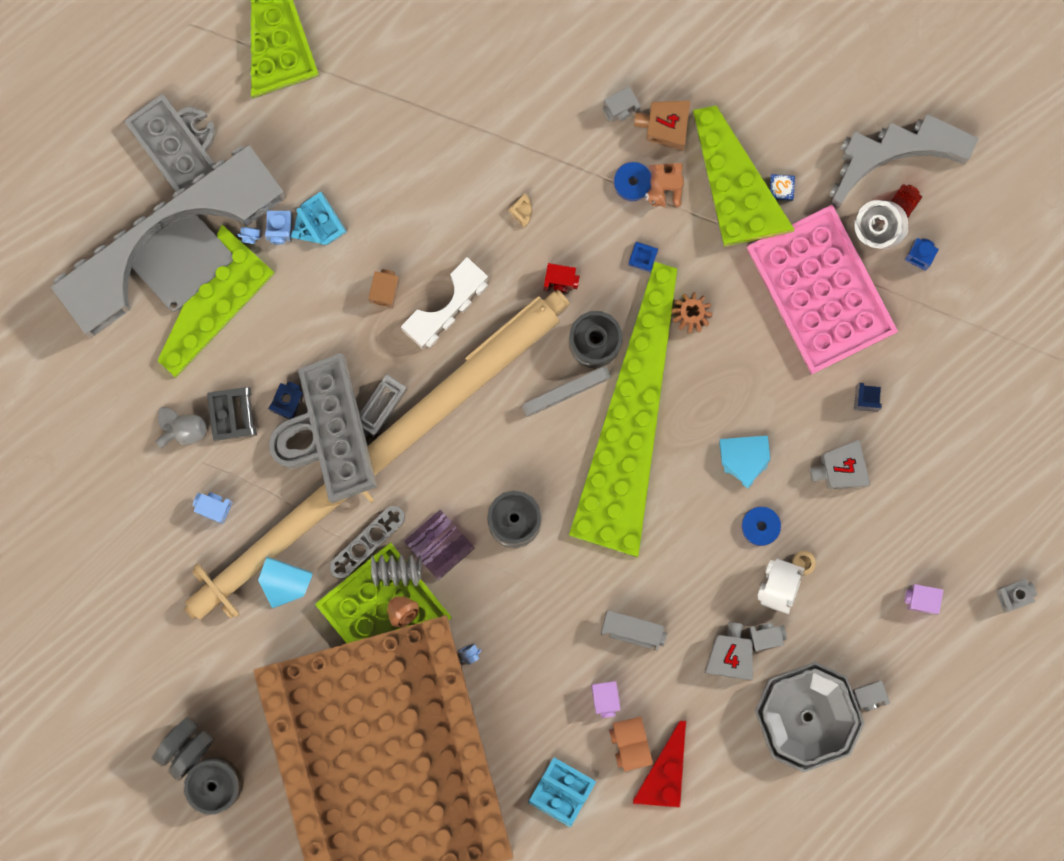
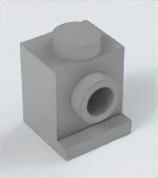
M629 86L604 99L602 111L608 121L612 120L613 122L617 119L623 121L632 115V111L640 113L641 106Z
M1027 579L995 590L1004 613L1034 603V597L1037 596L1033 583H1028ZM1017 590L1022 591V599L1016 597Z
M773 623L759 625L758 631H756L755 626L748 628L753 652L783 646V640H787L784 625L774 627Z
M882 680L852 690L859 709L864 708L865 712L879 708V702H881L882 706L890 704Z

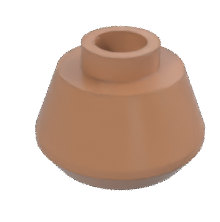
M396 596L391 599L387 609L391 625L398 628L409 625L419 613L418 603L405 596Z

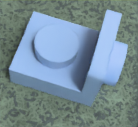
M267 211L265 238L267 241H271V244L282 245L285 244V241H291V211Z

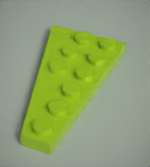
M251 0V98L253 99L318 77L319 73L294 1Z
M715 105L693 110L723 246L793 233L795 229L718 107Z
M221 225L216 237L232 253L234 261L227 267H218L215 272L216 277L208 284H202L199 292L183 305L157 360L175 378L181 374L275 274L223 225Z

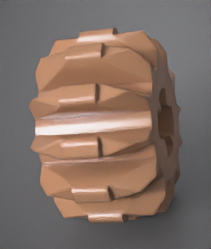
M695 292L692 293L691 299H689L686 293L683 294V302L676 299L675 305L678 308H672L671 311L673 314L678 315L673 318V323L681 321L682 323L678 329L683 330L686 325L688 326L687 332L689 334L692 333L694 326L697 332H701V324L707 327L709 321L706 318H711L713 313L706 311L711 308V304H702L705 296H701L699 300H696L697 295ZM694 308L696 314L691 318L688 317V312Z

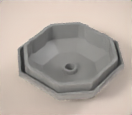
M816 662L770 678L755 709L772 758L802 772H807L850 756L865 724L848 678ZM806 712L812 715V719L809 722H806L803 718Z

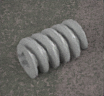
M372 555L371 577L374 585L378 586L382 579L384 585L388 586L392 579L394 586H398L400 579H402L404 586H408L410 579H412L414 586H418L421 579V555H419L417 562L414 561L412 555H409L407 562L404 561L403 555L399 556L397 562H395L393 555L389 556L388 562H385L383 555H380L378 562H375Z

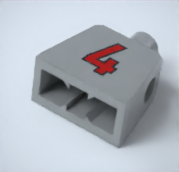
M860 440L820 456L822 465L809 469L812 482L826 480L828 489L865 488L870 485Z
M729 622L727 636L716 635L704 673L753 680L752 640L741 638L743 624Z

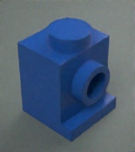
M917 238L914 240L905 261L926 271L931 266L939 249L934 247L935 244L926 238Z

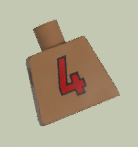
M690 101L652 102L650 114L635 113L634 127L648 128L646 140L683 151Z

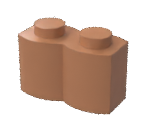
M641 716L612 723L613 729H609L612 744L617 743L619 753H615L618 768L623 767L625 772L653 765Z

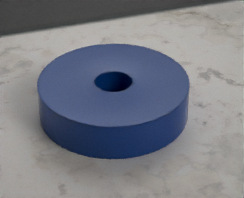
M629 162L622 165L617 170L614 178V187L617 194L627 201H639L645 198L646 193L651 189V173L646 166L638 162ZM635 178L638 183L631 185L629 179Z
M756 507L744 516L741 525L742 533L751 544L766 546L775 541L779 536L781 521L772 509ZM758 522H763L765 524V530H758Z

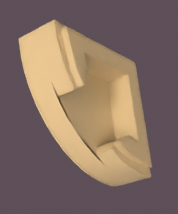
M526 194L508 209V212L524 228L528 225L532 215V206Z

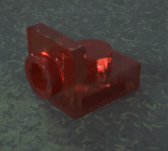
M902 184L890 202L898 204L905 211L908 218L922 199V196L919 194L920 191L914 186Z

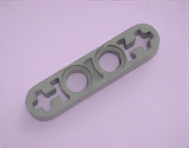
M606 366L534 398L524 403L521 407L526 417L532 416L609 380L611 375Z
M397 506L385 509L332 560L330 564L332 575L338 579H345L350 576L403 525L405 515L402 509ZM398 511L400 513L398 516L400 521L398 523L391 522L388 525L391 530L387 532L386 528L378 522L383 519L384 523H386L390 519L389 512L396 513ZM375 527L383 530V537L379 541H373L369 535L371 529ZM356 544H362L366 549L365 555L361 558H356L352 554V548ZM348 553L349 557L357 563L352 566L351 562H349L345 567L347 572L344 574L339 572L337 574L335 572L337 570L335 564L337 562L343 564L347 560L343 556Z

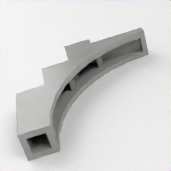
M926 114L923 120L918 119L912 132L890 123L887 129L882 128L877 138L878 142L854 132L851 138L846 137L841 147V150L845 151L842 159L846 160L839 174L843 178L840 184L835 182L829 195L833 197L830 204L839 208L848 192L861 178L875 168L893 160L910 156H933L950 159L965 165L970 159L979 138Z

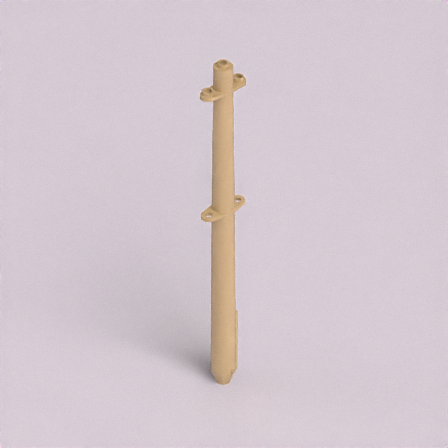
M559 290L553 291L544 300L538 296L465 358L466 362L369 444L367 448L374 476L559 324L558 316L570 305L567 298ZM324 483L214 579L208 575L199 563L195 564V569L192 570V573L200 582L205 580L206 584L185 601L187 606L184 610L192 619L197 617L201 620L223 602L224 606L222 609L230 619L234 616L238 617L240 615L239 611L227 597L262 569L266 556L275 559L346 499L331 503L328 499ZM367 491L362 492L370 503L375 501Z

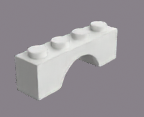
M467 257L450 274L454 284V295L450 303L437 312H424L417 309L401 326L402 331L422 350L426 346L432 347L439 339L438 333L443 328L448 330L455 322L454 316L459 311L465 312L472 304L471 298L475 294L481 295L488 287V276Z

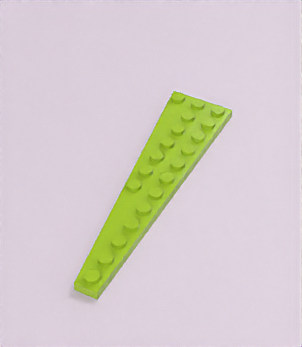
M654 262L569 533L571 537L637 558L639 557L677 268Z

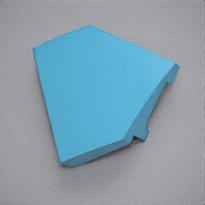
M319 192L301 204L300 208H297V218L291 238L329 245L346 234L347 230L324 194Z
M768 436L719 440L721 463L724 466V472L732 474L742 482L743 486L749 489L761 472L767 469L770 462Z
M266 556L258 581L271 607L274 608L303 597L313 573Z

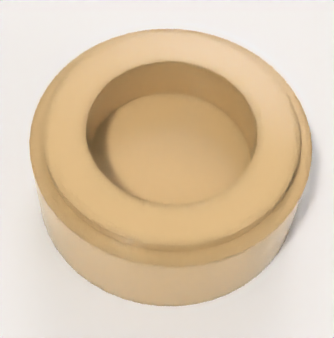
M800 551L791 559L792 564L805 568L804 574L801 576L812 573L816 567L815 557L807 551Z

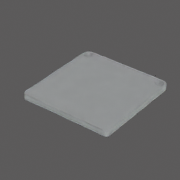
M197 215L179 219L153 235L140 250L132 268L172 312H177L199 292L202 284H208L216 277L215 272L218 267H227L234 260L232 259V253ZM173 303H177V307L175 309L171 308V305Z

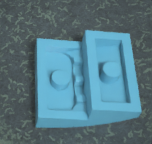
M553 757L528 804L571 827L596 781Z

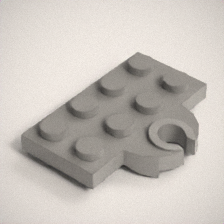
M161 94L124 121L176 192L181 188L187 190L193 185L192 181L201 174L206 176L213 171L212 167L215 163L206 151L212 146L215 139L213 121L209 122L203 131L195 129L197 121L205 120L208 117L204 111L194 107H185L176 112L164 94Z

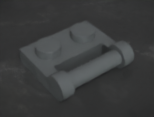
M251 387L207 393L213 441L257 436V430L253 426L250 403ZM235 397H240L244 429L237 430L233 401Z

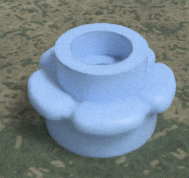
M241 227L240 234H237V236L242 237L241 242L256 244V240L261 239L259 236L260 230L255 228Z
M475 643L463 647L458 651L460 662H466L467 665L474 663L480 658L478 654H480L481 649H477Z

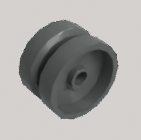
M590 311L582 314L573 323L569 334V348L573 357L580 364L589 368H601L610 364L617 357L622 344V330L619 323L611 315L602 311ZM598 337L600 343H591V338Z
M513 490L502 493L494 499L489 507L487 519L490 533L496 542L504 547L516 549L527 546L534 541L540 531L541 512L539 505L533 497L525 492ZM510 516H519V521L516 523L511 522Z
M189 717L183 719L164 738L152 756V759L160 766H165L171 762L169 774L178 781L196 765L214 741V738L205 731L199 732L192 738L197 730V724Z
M210 757L197 763L188 772L184 781V794L188 803L196 811L203 814H218L227 810L238 800L242 791V777L239 769L231 761L222 757ZM209 782L216 784L215 791L209 788Z

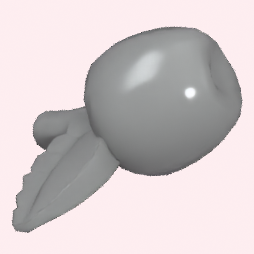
M161 407L159 409L158 423L166 431L155 441L160 448H163L173 439H176L181 445H192L205 437L206 425L200 416L191 414L179 416L170 408Z

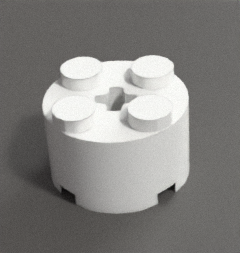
M884 200L870 201L860 208L855 220V232L859 240L872 248L889 249L895 247L908 234L907 215L894 202ZM880 220L885 221L884 229L878 228V225L881 224Z
M780 559L770 560L766 570L767 584L762 582L758 593V600L761 601V605L789 614L790 607H787V605L793 606L801 583L800 578L804 574L805 568Z

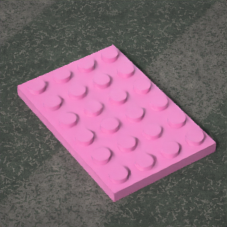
M833 205L793 223L792 226L795 229L793 233L760 239L746 247L811 375L898 332Z

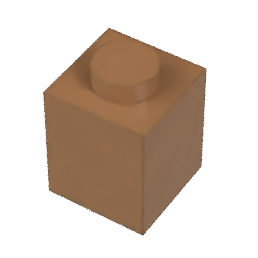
M381 269V272H374L368 298L370 303L393 308L399 285V277L395 276V272Z

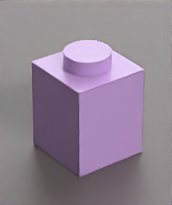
M916 584L911 585L910 589H906L904 603H907V610L933 615L939 614L943 590Z
M616 681L591 685L595 714L601 713V718L616 716L615 711H621Z

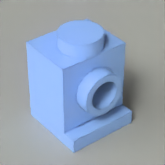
M209 492L208 496L197 493L192 506L195 507V513L224 524L233 502L225 499L223 503L221 502L223 497Z

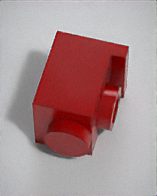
M548 263L543 290L548 291L549 287H553V291L559 290L561 293H567L568 290L573 291V289L578 290L580 275H575V267Z

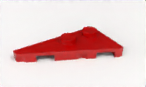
M679 721L671 737L634 797L633 804L680 807L686 721Z

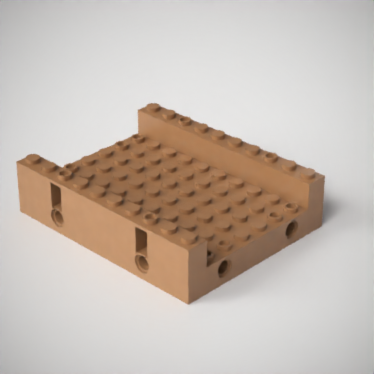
M447 615L253 669L304 861H507L513 859V851Z

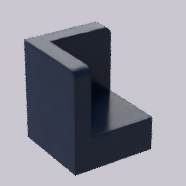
M859 382L855 388L854 410L872 412L881 410V387L865 386L864 383Z

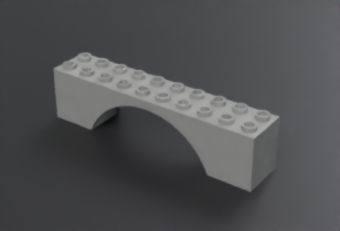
M243 145L238 147L231 153L233 157L226 162L224 160L217 162L212 167V172L206 176L201 174L192 181L193 185L187 190L181 188L172 195L173 200L167 204L165 202L160 203L152 210L154 212L147 218L145 216L139 218L133 223L134 227L131 230L119 232L113 237L114 242L106 247L104 244L98 247L93 252L94 256L89 260H80L73 266L75 270L68 275L63 273L53 280L55 284L51 286V289L85 335L90 338L94 337L130 311L128 284L132 266L140 250L159 230L179 219L194 215L227 217L248 226L286 199L284 191L250 145L245 148Z

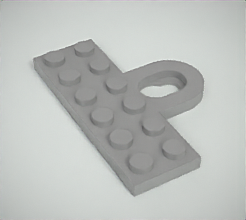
M339 353L298 369L308 413L281 423L273 431L269 441L271 456L277 463L290 469L299 468L319 460L328 499L331 503L376 488L377 484L345 355ZM303 430L312 431L313 441L305 450L287 449L286 442L295 433Z

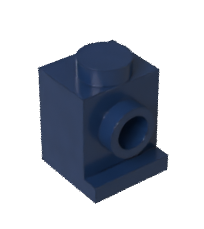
M287 381L286 385L280 383L268 409L289 420L294 418L304 397V393L299 391L301 387ZM286 394L291 396V400L287 403L282 401L283 396Z

